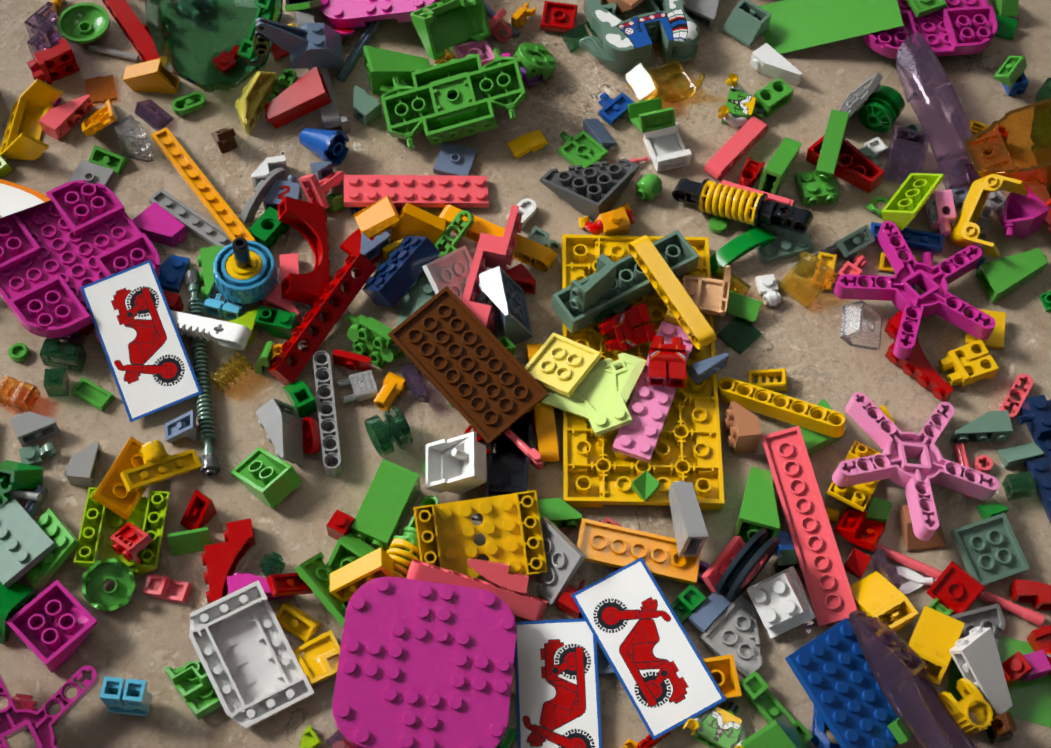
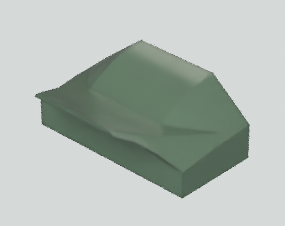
M865 225L835 243L843 256L852 263L857 255L866 256L869 246L876 240L868 225Z

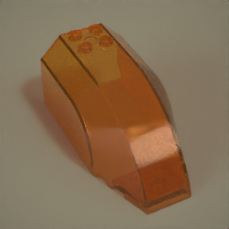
M1051 98L1011 110L1000 120L991 123V126L985 130L979 131L964 141L963 144L969 158L980 177L997 174L1021 180L1025 185H1051Z

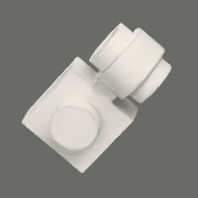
M774 274L756 276L755 283L759 295H763L764 305L769 307L777 306L781 302Z

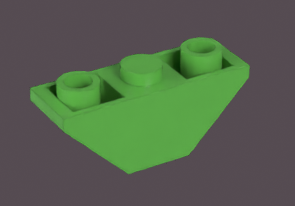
M561 498L538 500L540 520L547 517L557 528L576 529L580 527L582 514Z

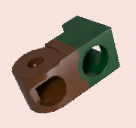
M1005 712L993 717L994 721L991 722V726L985 729L991 744L1011 739L1013 737L1012 732L1017 730L1011 713Z

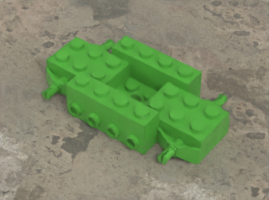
M497 47V51L496 48L493 49L494 60L483 65L480 55L477 53L469 54L460 59L455 58L443 64L437 63L426 69H417L411 73L414 87L401 86L400 78L396 77L395 79L393 77V89L381 96L390 135L393 138L405 139L408 149H414L413 138L423 129L431 146L443 144V142H450L499 128L494 110L496 108L507 110L510 120H516L518 117L515 109L528 99L517 58L503 57L500 48ZM455 92L458 94L455 99H449L451 93Z

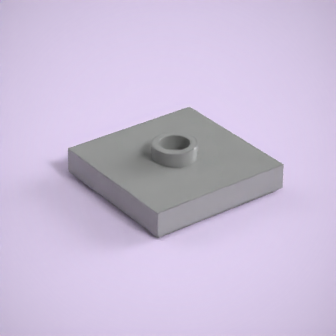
M81 160L68 182L86 180V183L96 184L98 182L107 187L115 172L113 169Z

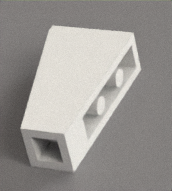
M978 626L971 629L968 636L957 640L955 646L949 652L963 678L970 680L978 688L984 700L993 708V717L1006 712L1013 704L993 631L991 628H981Z

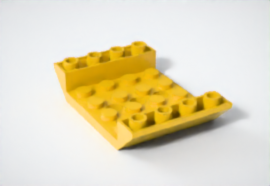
M536 490L413 507L420 561L484 581L487 579L467 564L468 558L477 559L480 554H485L489 561L509 564V572L531 575L548 572ZM479 513L482 515L483 521L480 525H474L471 522L473 514ZM476 534H483L486 541L483 545L478 546L474 543Z

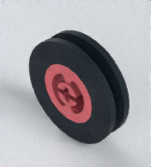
M764 528L759 530L743 546L729 564L716 586L715 591L719 594H723L730 589L726 600L730 603L734 602L739 595H742L756 579L779 544V540L775 537L765 542L768 531Z

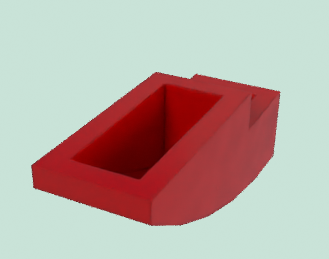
M1015 579L1010 585L1012 602L1032 603L1033 610H1051V585Z

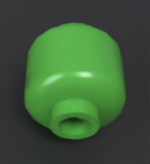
M655 174L644 175L636 183L637 195L641 199L649 201L654 199L662 190L661 179Z

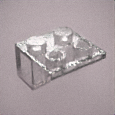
M129 115L112 123L118 145L126 158L146 162L153 161L152 153L154 152L149 144L151 142L146 132H142L143 128L139 120L135 121L133 116Z

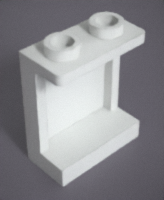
M675 122L676 126L644 133L643 141L656 172L690 165L692 153L690 149H685L678 132V122Z

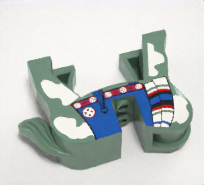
M584 0L583 10L591 28L598 34L600 39L595 36L584 37L579 40V47L589 52L595 58L600 59L603 65L614 73H627L649 67L652 44L657 43L665 63L686 62L697 53L700 29L684 12L683 0H646L645 8L648 13L625 21L616 16V3L602 5V0Z

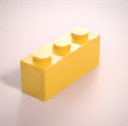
M380 547L330 573V593L341 603L350 600L355 591L366 582L380 577H394L393 558Z

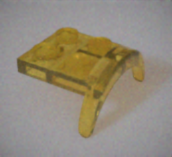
M675 60L648 70L647 76L665 102L677 103L686 100L699 90L704 81L705 73H701L694 83L680 62Z
M801 252L797 256L800 260L778 284V288L807 309L831 281L836 285L838 275L815 255L809 252Z

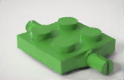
M584 130L572 137L565 131L560 134V137L566 143L558 149V154L572 166L594 167L593 163L600 162L608 155V150Z

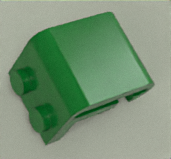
M17 581L7 589L0 582V643L4 644L9 640L10 627L6 622L25 607L22 605L23 603L28 604L36 597L35 589Z

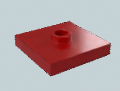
M545 1L540 30L573 34L578 5Z
M951 561L926 593L933 599L939 598V602L946 608L952 609V614L955 615L966 612L986 587L954 561Z

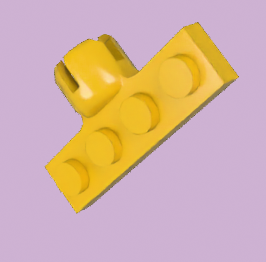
M153 440L155 444L151 441L145 443L139 449L144 465L122 471L120 474L127 491L131 492L200 469L202 465L195 450L191 449L175 455H169L160 440Z

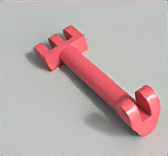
M511 429L504 433L529 457L530 463L538 470L544 467L541 455L534 447L531 449Z

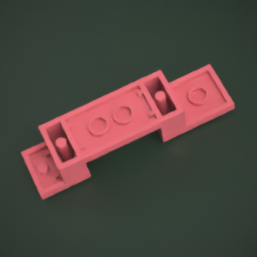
M516 205L511 206L503 237L485 233L480 234L462 302L490 332H493L495 328V313H492L491 305L478 303L477 293L481 294L482 292L479 287V274L487 271V268H495L497 266L507 271L508 265H512L514 258L512 252L513 249L517 248L518 244L517 233H521L522 214L519 213V206Z

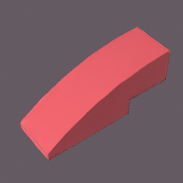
M468 558L467 564L487 580L512 591L527 593L528 575L509 572V564Z

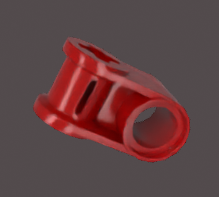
M748 157L741 171L738 184L753 188L764 170L765 163H759Z

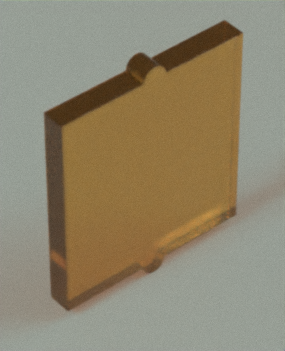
M113 75L84 79L86 95H90L93 104H104L108 99L110 101L117 100Z

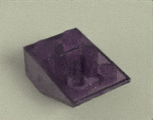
M895 126L890 139L883 180L903 184L910 173H921L930 134Z

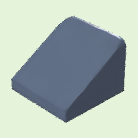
M331 161L310 164L311 173L316 175L318 181L333 172Z

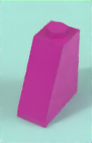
M156 202L132 220L140 232L145 233L152 242L176 247L188 237L185 225Z

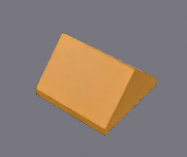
M733 654L703 658L704 663L725 698L741 697L742 693Z

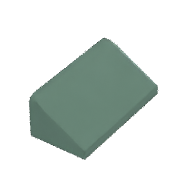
M1034 442L997 451L1004 468L1021 465L1026 460L1044 456V452Z

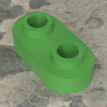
M196 91L176 98L172 102V110L176 115L183 116L202 109L206 105L205 95L202 92Z

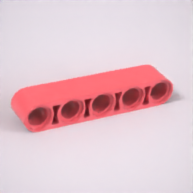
M752 116L706 163L704 172L718 181L721 180L765 135L769 125Z

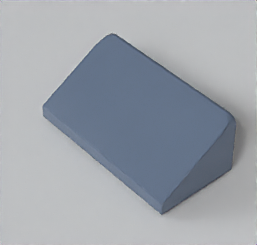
M598 119L583 120V128L587 134L605 149L616 145L614 139Z

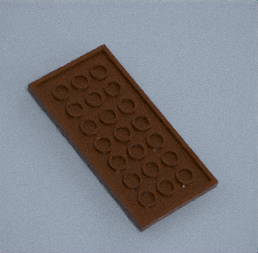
M448 286L444 287L388 333V336L489 446L549 396L548 392Z

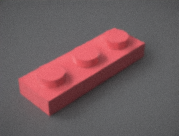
M734 536L701 576L710 592L717 593L715 589L721 576L745 545L741 536Z

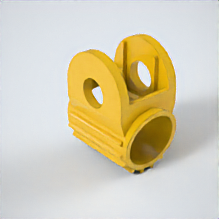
M961 678L957 681L956 689L962 697L961 700L957 701L950 692L943 691L938 694L937 699L941 709L962 735H975L987 729V727L991 726V722L994 721L993 708L984 700L978 688L966 678ZM969 710L975 714L977 725L971 721Z

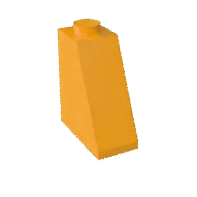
M161 58L126 66L123 81L132 91L176 94L180 79Z
M406 202L399 214L401 221L398 222L396 227L391 229L390 235L391 240L394 241L407 236L427 237L433 244H436L446 230V220Z

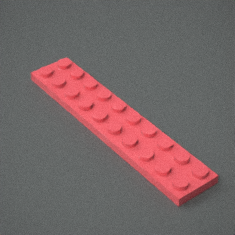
M800 426L761 436L818 627L835 624L845 618L850 620L859 617Z

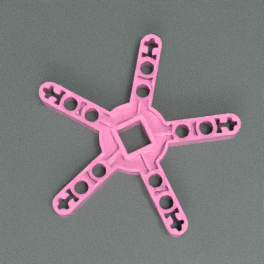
M854 393L846 406L848 415L870 436L883 452L882 454L842 461L832 475L833 482L837 486L847 487L889 478L898 486L905 489L913 531L918 539L922 541L930 540L939 527L931 489L932 483L982 501L990 500L998 490L1000 484L995 477L942 458L940 450L934 444L955 413V408L950 403H939L918 434L902 432L864 393ZM906 458L916 459L917 464L907 463Z

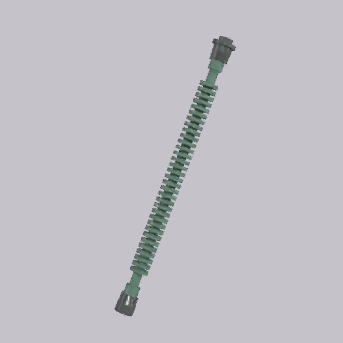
M189 270L185 273L186 286H188V292L191 295V299L187 302L188 313L204 317L203 301L198 297L201 288L199 271ZM191 335L193 370L202 394L196 396L200 442L204 443L200 472L206 477H214L221 469L218 465L217 457H215V449L212 447V442L215 441L216 437L207 342L205 338L201 340L198 336L193 338Z

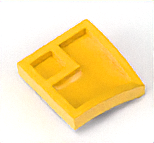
M332 630L317 636L293 651L311 686L337 675L340 646Z

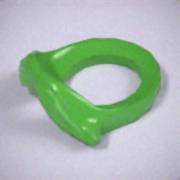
M878 196L873 198L870 204L865 205V207L870 212H877L878 216L882 218V210L877 209L875 203L883 201L887 204L890 200L886 197Z

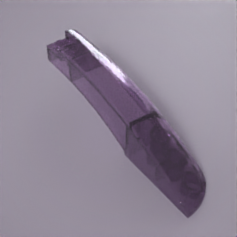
M920 32L914 33L902 42L896 54V68L907 103H910L924 129L940 174L945 176L943 179L945 189H956L964 186L971 187L975 180L983 177L979 166L981 158L973 134L954 88L938 58Z
M852 611L849 614V618L873 676L898 718L902 720L921 748H977L946 709L925 669L927 663L883 621L877 617L867 616L866 612Z

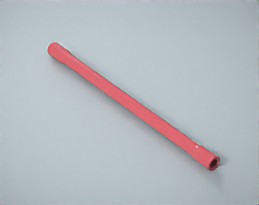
M879 543L875 550L867 549L935 580L942 574V571ZM983 590L978 597L992 605L999 603L1001 609L1040 627L1045 619V615L1024 608L986 590Z

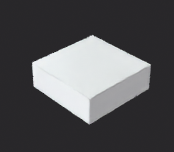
M879 137L864 143L863 146H868L877 157L887 153L889 149Z

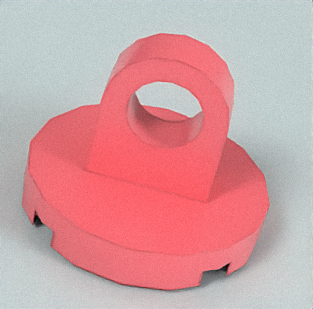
M504 8L488 22L490 32L500 42L509 41L513 35L512 28L503 20V17L508 13ZM500 30H505L507 37L502 36Z

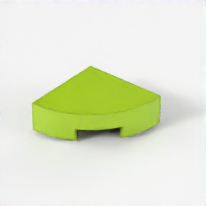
M311 725L308 726L303 732L300 748L320 747L322 745L321 740Z

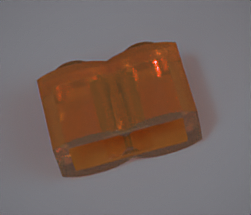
M2 375L0 379V406H9L18 413L31 411L41 394L38 388L30 383Z

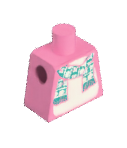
M952 189L934 191L924 206L931 229H940V233L946 236L952 233L950 226L956 219Z

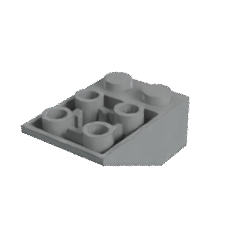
M272 398L255 412L259 418L258 423L267 432L266 437L276 448L275 453L281 460L284 459L292 464L295 463L303 466L302 420L294 406Z

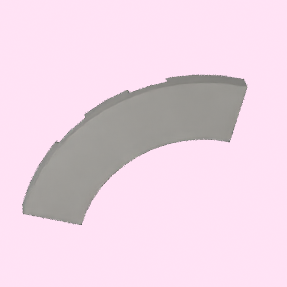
M279 167L270 171L268 177L257 184L253 190L255 194L250 201L247 200L239 220L243 224L253 222L272 184L277 179H283L286 169Z

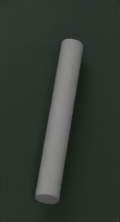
M92 44L89 45V51L136 62L140 58L136 54Z
M21 490L7 492L13 498L40 501L42 498L41 493Z

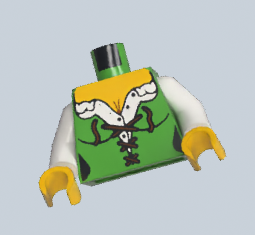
M735 73L730 74L726 80V85L732 86L726 105H722L718 109V118L722 119L721 124H728L733 128L743 126L752 116L762 119L764 109L754 107L756 97L750 95L739 83H736L738 82V76Z
M728 702L725 710L716 706L713 710L709 709L693 719L689 718L683 729L690 728L692 730L690 735L693 736L695 734L694 739L710 748H743L740 743L746 739V730L742 727L743 720L736 717L740 707L733 702Z

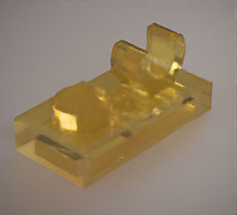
M722 265L718 267L712 279L723 280L725 267ZM731 273L729 290L746 296L751 286Z

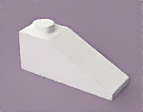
M765 43L752 52L750 65L758 72L775 79L780 77L786 83L795 86L800 85L803 73L769 44Z

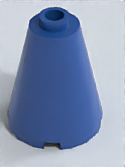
M305 128L299 134L300 144L321 160L331 161L333 166L334 164L339 165L347 155L348 148L346 147V142H349V138L344 132Z

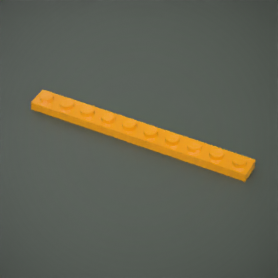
M166 127L151 134L152 140L231 242L236 238L255 241L254 237L169 129Z

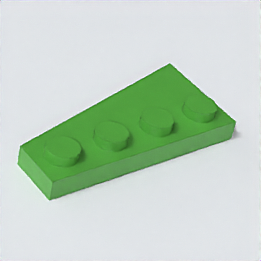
M320 552L301 563L295 571L343 628L346 609L350 600L341 603L330 593V573L333 571L330 566L326 567L323 562L325 557Z

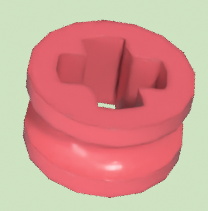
M987 455L978 456L974 462V469L986 474L990 472L993 466L992 459ZM981 462H985V468L981 467Z

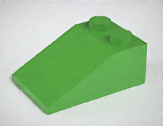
M258 447L230 472L253 495L272 509L302 483L290 464L261 447Z

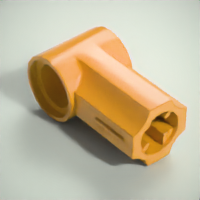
M389 372L384 379L382 389L374 399V405L382 411H388L397 396L402 395L405 391L408 380Z

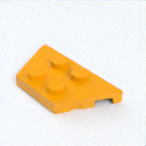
M109 99L105 102L106 106L100 110H95L81 123L82 131L87 137L90 135L94 136L102 128L117 121L114 106Z

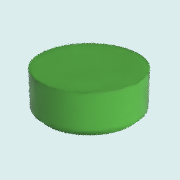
M713 216L709 221L710 231L716 234L725 232L727 220L721 216Z
M16 343L9 349V356L16 363L26 361L30 355L28 347L23 343Z

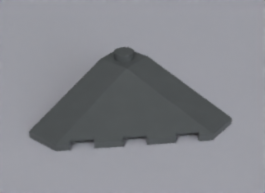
M624 158L618 159L617 164L609 165L607 161L593 163L594 167L583 168L582 165L569 166L568 171L558 172L557 168L550 169L540 179V182L583 215L596 220L600 214L612 209L640 168V165Z

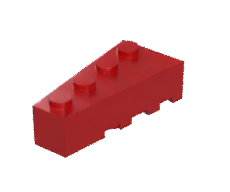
M824 136L807 149L806 161L816 166ZM844 138L834 175L870 193L882 183L885 171Z

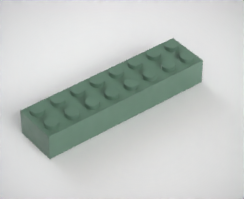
M679 230L653 242L677 279L697 269L699 255ZM631 254L614 262L617 264L614 287L586 312L582 313L570 304L571 285L552 295L551 307L571 334L655 291ZM596 272L578 282L584 285Z

